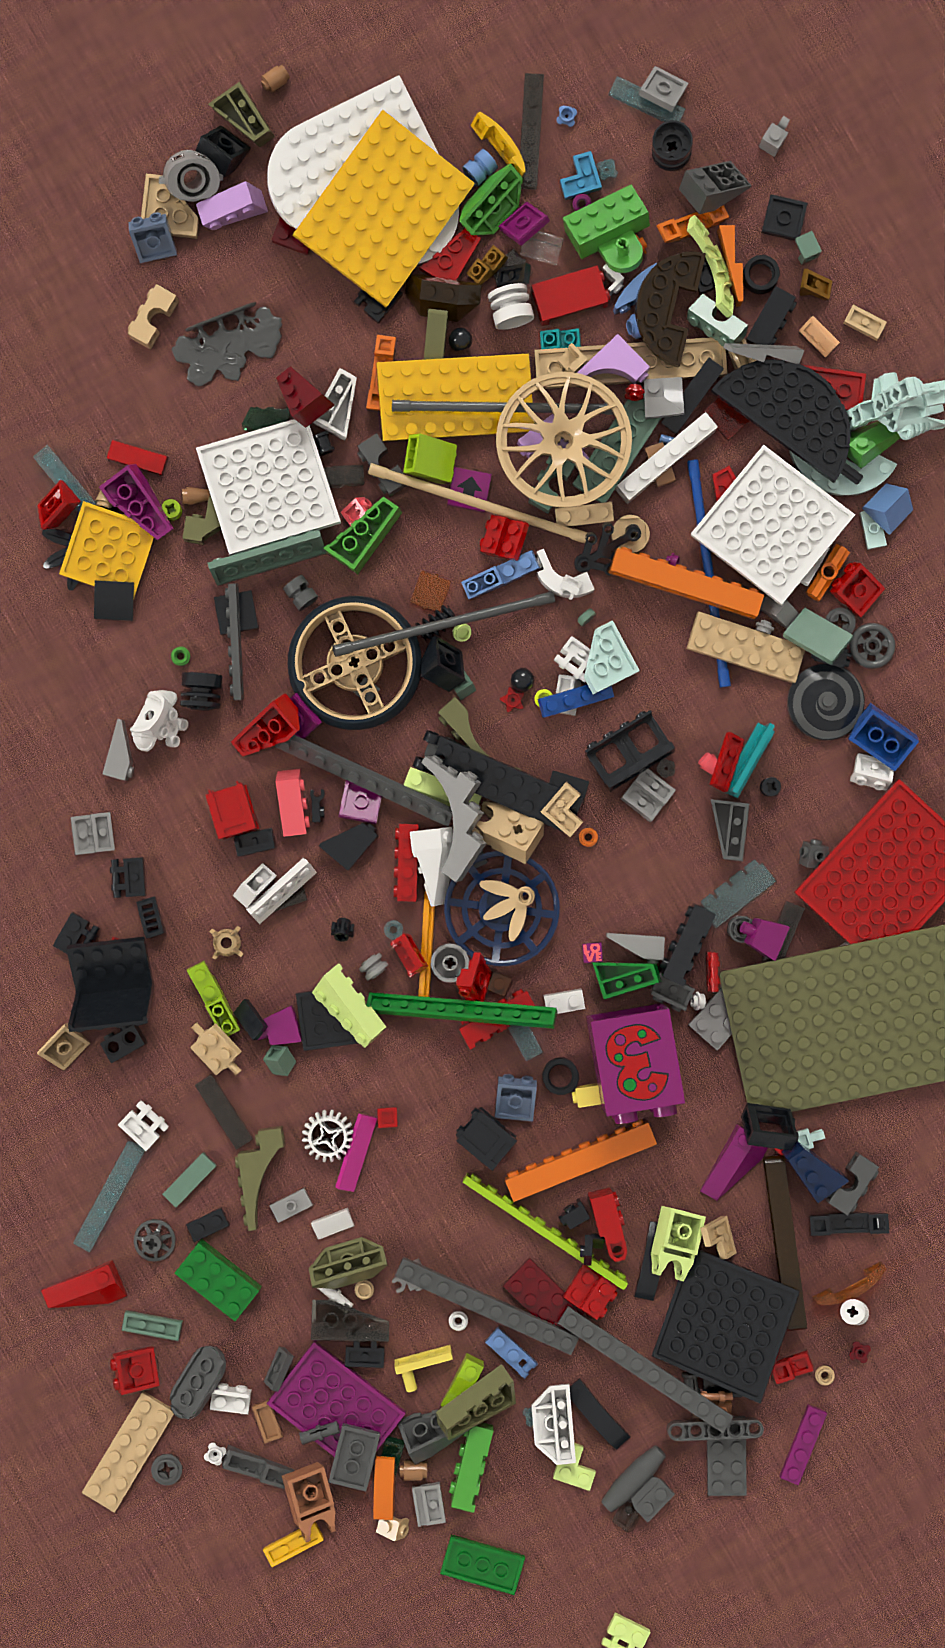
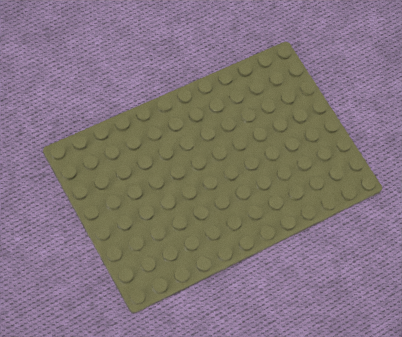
M945 924L786 957L776 961L772 960L729 969L719 973L747 1103L787 1108L793 1112L945 1081Z

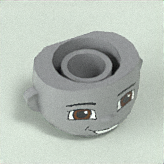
M182 150L171 156L165 164L163 175L159 177V184H165L171 195L179 200L192 202L210 198L217 192L220 181H223V175L219 174L215 164L205 155L194 150ZM190 170H197L195 179L184 183L185 174Z

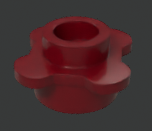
M858 1341L853 1342L849 1358L866 1363L868 1360L867 1355L871 1351L870 1346L867 1344L863 1345Z

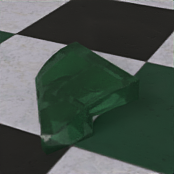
M250 407L242 422V427L244 430L252 432L289 420L291 413L288 407L286 409Z

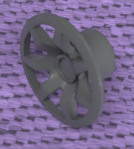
M152 1219L145 1221L135 1232L134 1247L142 1258L149 1261H161L172 1253L175 1247V1233L170 1225L162 1220ZM158 1223L159 1225L156 1231L152 1232L148 1224ZM162 1225L169 1230L170 1234L161 1236ZM145 1227L147 1235L138 1236L140 1230ZM171 1237L172 1244L169 1248L163 1241ZM138 1240L142 1241V1251L138 1246ZM160 1248L168 1251L165 1255L158 1257ZM144 1252L154 1254V1257H149Z

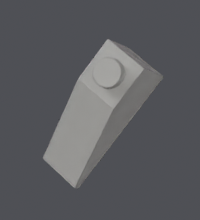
M117 719L103 775L128 781L134 773V767H132L133 760L125 721Z
M606 933L607 938L641 958L647 959V963H658L659 960L664 959L665 937Z

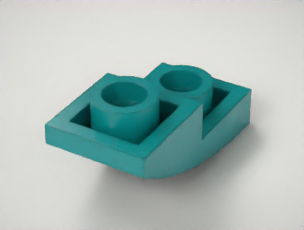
M579 328L562 331L559 329L540 331L541 349L568 348L571 343L576 347H581Z

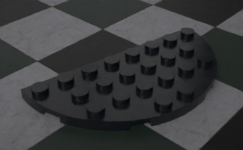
M770 359L764 362L755 361L745 364L730 374L725 375L712 388L711 392L831 482L835 483L844 468L848 456L851 436L850 424L844 404L841 403L835 389L822 376L801 364L797 365L785 362V360Z

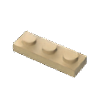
M613 502L555 508L556 523L569 527L614 521Z

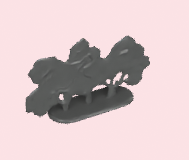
M256 302L246 304L186 328V332L198 329L197 337L191 339L186 336H179L176 345L171 350L176 361L190 364L187 380L193 382L196 386H203L212 381L216 370H220L225 378L238 381L241 375L240 369L244 367L247 361L244 355L245 352L251 351L255 355L264 358H272L274 356L276 346L282 337L279 331L282 326V318L273 316L270 309L265 306L260 307L254 317L245 316L244 311L254 307ZM236 315L240 320L237 328L234 330L225 329L222 320ZM258 318L259 323L255 322L254 319ZM244 321L247 323L251 321L256 327L251 329L246 326ZM217 322L219 329L209 336L203 330V327ZM241 324L244 326L242 331L240 330ZM201 338L203 339V342H204L202 345H201L200 342H199V340H200Z

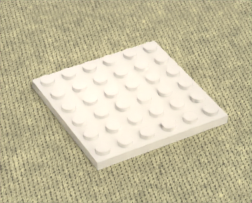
M293 419L196 448L230 556L255 547L268 545L274 541L286 540L290 536H299L310 530L316 531L341 524L310 425L305 428Z
M763 445L693 530L691 536L782 606L854 518L855 514Z

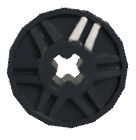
M677 120L662 123L655 130L652 140V157L655 164L666 171H677L683 168L689 162L692 152L693 136L690 129L684 123Z
M198 672L182 673L181 685L190 688V692L181 693L182 697H188L189 700H181L180 706L200 711L220 709L221 704L212 702V699H221L220 695L213 694V690L222 689V675Z

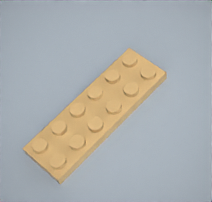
M697 612L686 648L790 683H796L805 652L803 648L788 640L702 612Z
M143 1391L82 1493L115 1513L173 1417L174 1413L171 1407Z

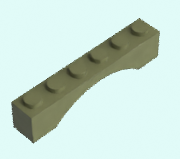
M454 697L438 711L440 715L438 719L445 727L449 725L453 729L451 734L458 741L462 739L466 744L465 746L487 755L478 745L471 732L468 710Z

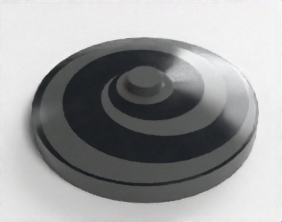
M819 664L804 670L797 676L796 683L791 684L787 696V709L793 724L803 734L817 740H834L851 732L858 718L863 713L865 706L863 689L857 678L847 669L830 664Z

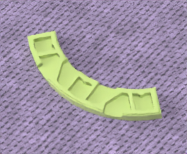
M694 215L689 219L687 231L697 242L702 252L706 253L705 258L710 266L716 288L715 306L726 318H729L733 315L734 296L730 292L732 283L726 263L717 244L714 246L708 237L709 231L697 216Z

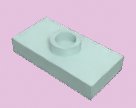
M865 511L860 512L859 515L867 550L887 546L884 529Z

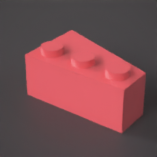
M301 769L278 771L275 782L283 836L307 834V828L310 827L309 816H306L305 809H308L307 798H304L303 795L305 783L304 779L301 778Z

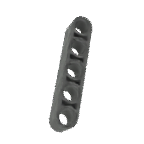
M754 1417L732 1418L724 1433L720 1431L716 1434L710 1433L711 1425L702 1419L673 1420L668 1423L666 1429L669 1437L674 1441L758 1438L764 1431L762 1423ZM752 1423H757L759 1426L756 1432L749 1431V1426ZM732 1424L739 1425V1430L736 1433H731L729 1430ZM694 1425L700 1426V1432L696 1435L690 1432L691 1427ZM672 1427H681L680 1434H671Z

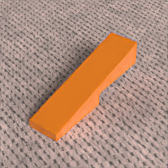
M719 225L717 234L731 279V289L736 307H741L743 303V263H735V225Z

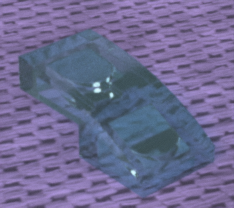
M511 1025L508 1028L526 1062L543 1053L530 1027Z

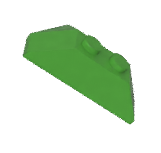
M508 164L489 176L464 204L459 222L471 235L495 234L499 229L498 226L519 206L523 178L512 164Z

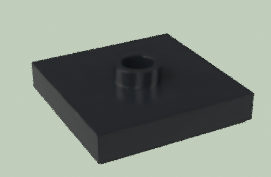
M771 194L761 233L795 241L801 234L808 203Z
M252 591L239 592L241 632L259 629ZM225 595L214 597L220 634L227 635L230 619L226 617V607H229V599H226Z

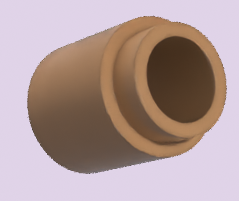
M283 65L275 66L261 76V84L266 92L270 91L273 93L285 85L290 76Z
M412 1460L403 1461V1465L399 1467L400 1477H403L404 1481H422V1478H427V1462H420L415 1465Z

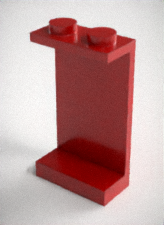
M598 265L531 285V293L541 326L549 325L550 320L599 305H603V308L608 306L610 294L608 289L604 288L603 271H599Z

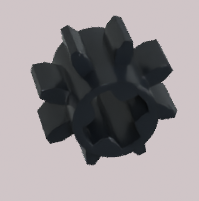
M339 918L337 922H332L331 935H334L337 941H347L349 937L354 935V924H351V921L347 918Z

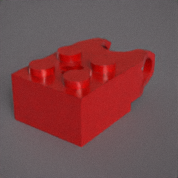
M608 1187L589 1192L588 1195L599 1236L604 1237L609 1256L615 1262L625 1260L627 1247L622 1226L625 1223L621 1210L617 1211V1207L620 1204L616 1191L612 1192L611 1188ZM615 1246H621L618 1252L612 1251Z

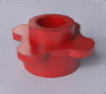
M630 384L626 388L627 394H625V398L631 401L642 400V394L645 393V390L639 384Z

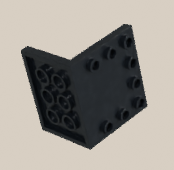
M145 937L67 945L66 950L76 990L68 1023L69 1032H83L93 1029L102 1030L111 1027L121 1028L128 1025L139 1026L148 1023L154 992V981Z

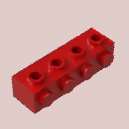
M399 824V828H395V839H399V847H395V859H398V866H394V878H398V885H394V897H397V901L417 902L418 859L412 853L410 832L419 831V824Z

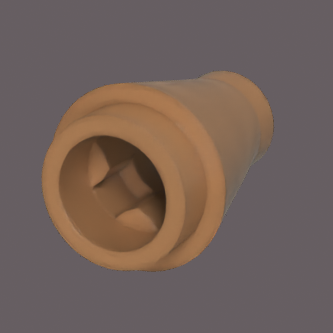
M192 487L182 489L183 504H188V506L208 501L210 496L209 489Z

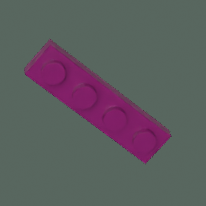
M809 1404L807 1405L781 1470V1479L799 1485L827 1415L826 1411Z

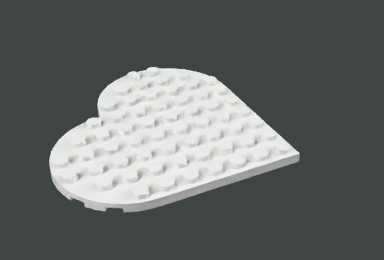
M400 75L295 126L278 141L271 154L267 168V186L275 209L289 226L295 229L298 228L382 109L438 153ZM459 207L417 265L428 262L435 253H440L447 243L451 241L459 220Z

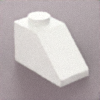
M262 863L239 886L233 896L248 908L277 875Z

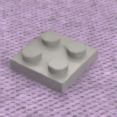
M655 66L638 95L673 112L689 83Z

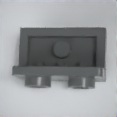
M660 972L662 982L653 985L650 991L651 995H653L652 999L662 1004L664 1001L670 1003V1008L678 1012L681 1009L686 1011L695 988L687 984L681 986L663 977Z

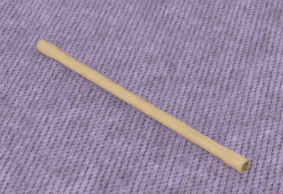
M371 463L369 475L398 482L509 519L523 521L531 526L569 537L584 544L586 542L585 535L588 532L575 528L572 529L404 475L377 464Z

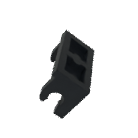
M272 828L234 836L237 857L277 848Z

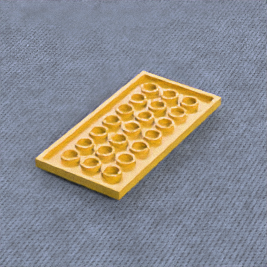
M529 354L377 362L382 441L408 440L409 435L419 433L433 438L496 434L502 412H392V400L508 402L520 387L531 381ZM532 394L523 401L525 403H533ZM514 412L510 423L534 424L526 412ZM508 428L507 434L524 433L530 430Z

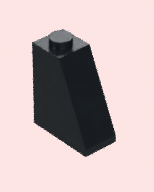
M362 823L320 843L319 847L349 871L378 837L376 834L377 829L370 823L367 825Z

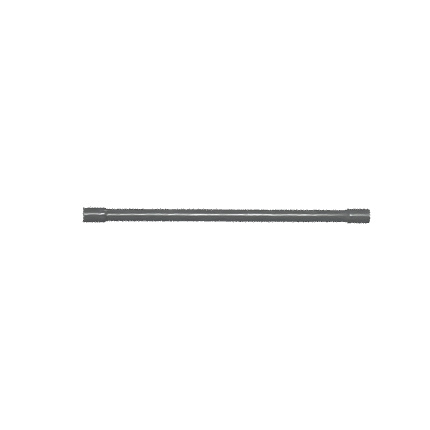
M392 400V412H502L507 402ZM526 403L534 413H552L548 403ZM565 403V413H579L583 403ZM607 403L588 404L585 413H590L607 406ZM520 404V405L517 407V409H516L515 412H526V411L524 410V408H523V407L521 406V404ZM611 409L601 413L605 415H614Z
M551 591L418 626L333 645V653L335 657L353 653L354 651L534 606L554 603L555 597Z

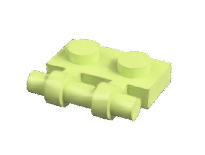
M615 1612L607 1628V1633L611 1634L612 1637L611 1639L604 1637L601 1645L607 1648H643L650 1635V1629ZM619 1639L627 1642V1646L624 1647L618 1644Z

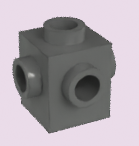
M811 839V842L803 841L799 852V864L807 868H816L829 854V847L823 845V841Z

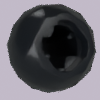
M456 328L450 333L449 345L454 351L471 347L472 335L467 329Z
M527 668L517 669L511 675V685L518 692H526L533 687L534 675Z

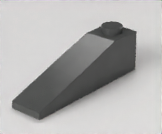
M432 1410V1413L421 1414V1412L414 1413L401 1419L398 1423L408 1454L415 1465L434 1456L464 1434L462 1433L448 1440L437 1423L436 1412L438 1410Z

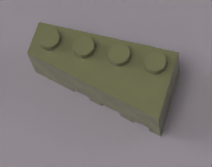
M501 1364L436 1412L437 1423L448 1440L455 1438L516 1404L514 1381Z

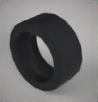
M767 255L752 257L746 263L743 270V284L746 289L758 295L770 292L777 284L780 276L777 262ZM763 264L770 268L772 278L768 284L757 285L751 280L750 270L753 266Z
M566 1058L550 1060L542 1072L546 1088L556 1095H566L572 1092L579 1082V1072L576 1065ZM557 1065L567 1066L571 1070V1082L565 1087H556L549 1079L551 1069Z

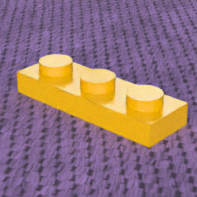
M315 1521L311 1527V1541H304L301 1530L298 1529L265 1546L263 1551L271 1567H274L322 1542L324 1537Z

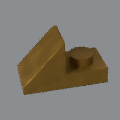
M807 268L804 269L800 296L811 294L822 300H829L832 280Z

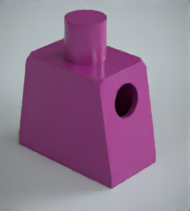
M754 918L752 924L744 921L740 926V932L747 935L744 943L763 956L776 961L790 927Z
M293 1005L263 1019L268 1027L258 1040L268 1038L270 1045L302 1041L301 1030Z

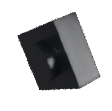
M598 1234L585 1235L584 1246L581 1245L580 1257H584V1265L591 1266L592 1248L604 1249V1237H600Z

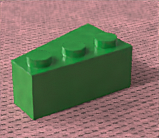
M592 962L603 999H609L662 982L656 963Z

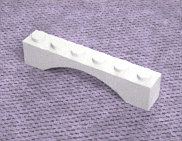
M705 412L621 481L615 490L627 504L630 503L673 464L710 437L718 426Z

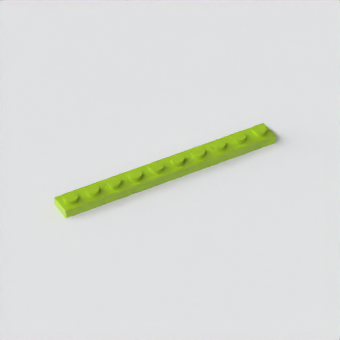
M468 1173L463 1178L464 1184L584 1263V1257H580V1248L577 1247L578 1243L571 1238L565 1239L561 1236L562 1232L555 1227L550 1229L545 1225L546 1222L538 1216L534 1218L529 1214L530 1211L521 1205L520 1207L513 1204V1199L507 1195L501 1196L497 1193L498 1190L490 1184L486 1186L481 1182L482 1179L474 1173L472 1175ZM592 1253V1264L587 1266L625 1290L628 1285L627 1279H625L626 1275L619 1270L613 1271L609 1268L610 1264L602 1259L598 1261L593 1257L594 1254Z

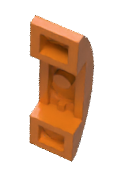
M724 205L715 211L703 214L695 212L677 220H674V218L658 224L657 228L665 243L691 237L687 227L692 216H697L706 229L712 228L729 218Z
M377 335L366 409L380 411L376 363L394 361L396 337Z

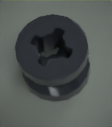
M774 777L766 778L760 784L761 793L767 797L775 796L781 790L780 781Z

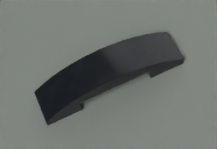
M850 1212L848 1216L844 1213L810 1216L811 1236L838 1233H889L888 1213Z
M654 1221L649 1222L645 1251L634 1297L651 1301L654 1300L660 1275L652 1274L651 1250L658 1222Z
M580 1378L570 1386V1399L604 1439L617 1450L630 1438V1435L614 1420Z

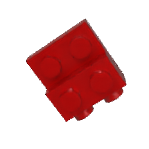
M491 515V518L485 524L487 530L485 537L480 540V551L488 556L518 561L530 524L523 521L510 520L503 516Z
M854 562L849 563L844 568L845 573L841 578H836L832 582L831 586L833 588L830 592L842 604H846L857 617H862L886 588L861 563Z
M474 952L472 960L469 961V969H461L456 985L459 988V995L463 996L465 1000L484 1002L492 972L482 954Z
M583 1264L562 1298L592 1319L597 1320L604 1317L607 1312V1308H605L609 1301L612 1302L618 1292H616V1285Z
M153 1346L113 1354L110 1366L111 1370L116 1373V1378L113 1379L115 1391L118 1390L121 1395L159 1386Z

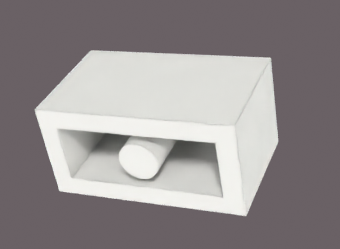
M581 988L543 995L545 1007L557 1008V1014L585 1009Z

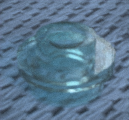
M391 920L385 924L384 933L388 938L396 939L402 935L403 926L399 921ZM391 926L397 927L396 933L390 932Z

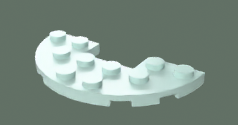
M790 451L793 464L796 465L801 474L826 493L836 496L866 493L884 482L897 466L896 463L880 455L862 469L846 459V463L862 474L863 479L856 485L840 474L835 483H833Z

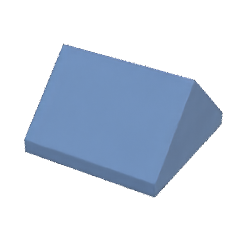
M886 483L862 509L890 535L913 511V506L907 488Z

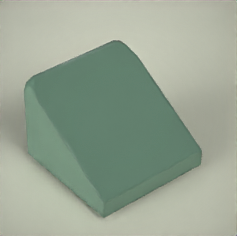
M465 671V681L454 688L460 700L476 691L473 682Z

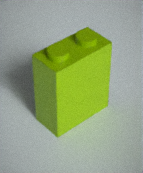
M421 433L409 435L403 473L438 484L451 483L454 475L453 469L457 456V445Z

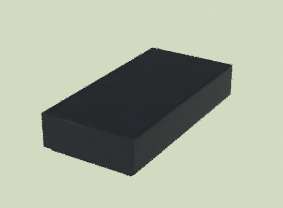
M244 999L233 1012L252 1040H258L268 1027L249 999Z

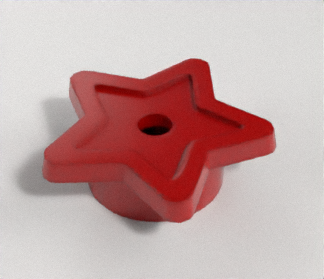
M509 687L507 695L500 698L502 702L506 703L507 712H510L513 708L523 709L521 699L524 693H516Z

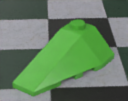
M877 421L850 432V447L847 457L862 469L901 437L898 432H890L887 426Z

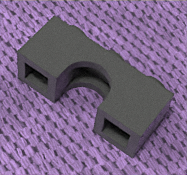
M377 433L358 445L359 452L357 454L363 463L366 461L369 466L371 463L379 465L380 459L388 454L386 446ZM398 465L392 469H389L403 474ZM377 477L380 481V484H378L383 494L387 493L389 497L407 486Z
M855 1152L846 1166L854 1174L855 1181L853 1185L849 1188L840 1187L825 1198L829 1204L847 1216L850 1212L853 1213L858 1205L856 1202L860 1196L863 1197L868 1190L867 1185L879 1173V1166L858 1152Z

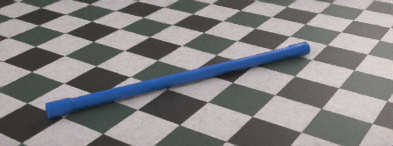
M695 459L687 461L698 525L705 517L699 461ZM700 543L705 576L712 578L714 571L711 551ZM709 605L710 615L720 618L719 608ZM717 659L719 687H729L731 682L727 662Z

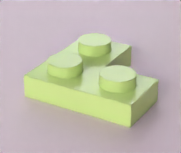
M574 1443L576 1463L556 1465L553 1479L590 1491L596 1471L578 1464L583 1451V1445Z

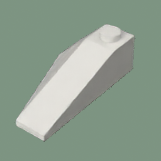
M452 827L410 832L412 853L414 857H417L420 864L418 870L420 874L423 873L425 879L424 888L431 906L445 904L450 877L441 872V869L448 858L452 845Z

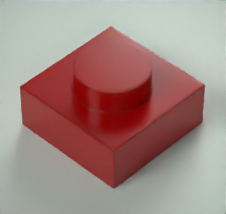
M397 1107L377 1108L378 1128L398 1127Z

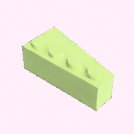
M338 963L322 977L312 993L316 1000L321 1002L332 1016L336 1017L342 1027L348 1030L355 1037V1040L366 1048L383 1032L386 1026L373 1008L366 1006L365 997L361 992L357 993L351 985L353 981L349 976L346 978L341 972L343 968Z

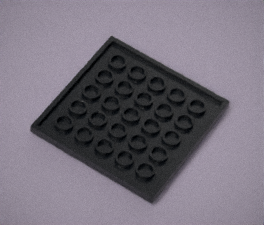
M698 1249V1254L695 1255L694 1263L687 1273L685 1280H678L652 1356L761 1404L801 1291Z

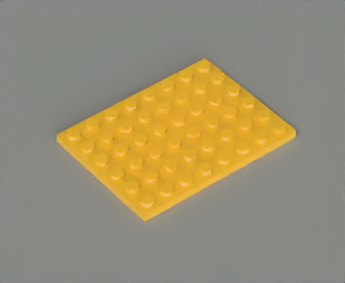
M382 109L293 233V236L380 304L387 307L475 183Z

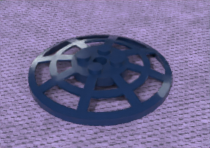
M499 851L487 852L477 857L468 871L474 880L467 887L463 899L451 898L457 883L451 880L445 897L444 914L450 935L455 943L466 951L467 955L473 957L474 951L469 949L464 942L473 936L482 944L493 947L492 959L484 957L486 964L510 966L531 959L546 947L557 928L560 903L554 882L540 864L531 858L526 862L540 873L530 880L524 874L511 869L512 857ZM504 857L503 868L491 869L480 874L473 866L487 858ZM502 874L501 882L509 884V877L513 875L526 883L525 886L530 887L535 893L536 908L527 907L526 914L535 916L533 924L527 932L522 929L519 934L520 938L513 942L502 943L503 931L509 930L515 908L499 918L492 920L483 919L484 914L491 907L509 897L496 895L482 888L485 893L480 901L469 900L474 887L481 881H485L484 878L488 876ZM544 880L547 882L552 894L553 911L542 909L541 897L536 886ZM450 906L462 907L463 920L468 930L461 936L457 935L452 924ZM467 908L479 909L481 920L473 926L469 920ZM541 917L552 918L547 935L536 946L530 939V936L537 929ZM487 925L495 930L494 941L482 937L478 931ZM524 942L530 950L529 953L515 959L499 960L501 948L514 947Z

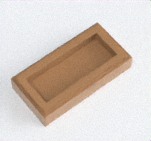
M268 1400L252 1405V1410L264 1443L283 1437L275 1410L267 1405Z

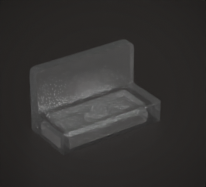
M538 231L522 245L520 255L556 266L564 238Z

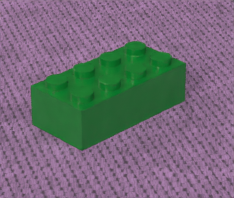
M203 1239L197 1243L174 1273L233 1321L238 1319L262 1287Z

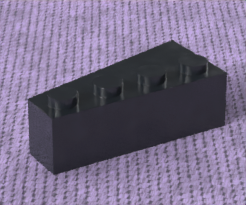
M693 903L692 906L689 905L684 914L686 919L684 923L679 924L676 930L678 936L675 941L672 940L667 949L670 952L667 958L664 957L659 965L663 977L681 986L685 985L686 980L683 977L685 973L688 974L694 965V959L692 958L699 954L703 943L701 940L706 938L716 916L714 912L696 903Z

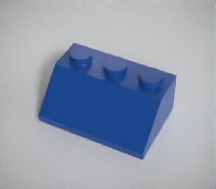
M872 703L860 715L848 738L894 771L897 770L919 743L915 733Z

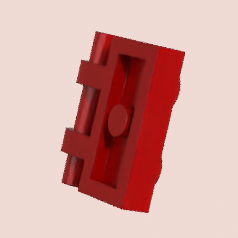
M706 952L707 991L719 992L718 987L720 984L718 975L720 960L718 953Z

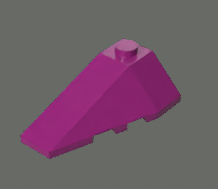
M136 464L127 465L99 486L107 500L114 507L119 508L128 518L133 519L155 539L159 540L173 530L147 479Z
M736 1124L700 1192L717 1201L762 1160L768 1147L747 1145L744 1128Z

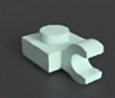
M808 1128L797 1131L799 1134L798 1141L808 1149L814 1148V1141L825 1139L822 1129L809 1133Z

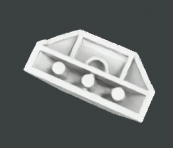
M569 1384L551 1385L531 1405L534 1443L556 1465L576 1463Z

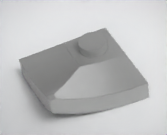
M682 377L644 379L645 419L684 414Z

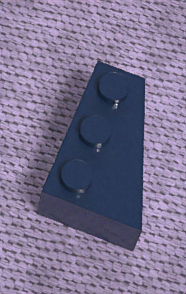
M799 1141L794 1144L791 1151H781L817 1203L849 1182L841 1171L817 1156Z

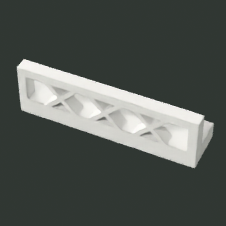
M302 858L246 910L261 924L317 872L306 859Z

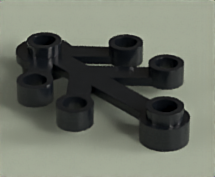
M605 522L602 525V535L597 551L590 554L592 545L597 542V536L594 532H588L585 535L586 542L583 553L579 554L574 560L575 568L579 572L595 569L605 571L606 575H613L607 571V568L611 566V562L604 564L596 562V560L599 558L613 560L615 553L612 552L613 550L628 541H637L641 537L639 526L636 524L627 526L624 535L607 544L609 536L614 532V527L612 523ZM607 526L611 527L609 531H605ZM637 532V535L632 537L631 533ZM590 536H594V540L589 541L588 538ZM583 561L587 562L585 566H581Z

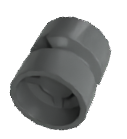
M303 575L294 578L283 588L287 596L293 598V604L299 611L310 606L319 597L313 588H308L309 583Z

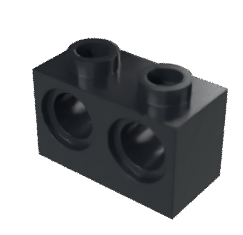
M124 1026L120 1028L121 1032L116 1035L114 1032H111L103 1037L105 1041L101 1042L100 1045L110 1063L119 1060L148 1043L139 1026ZM128 1032H133L136 1035L134 1042L128 1040ZM112 1041L118 1043V1051L111 1049L110 1044Z

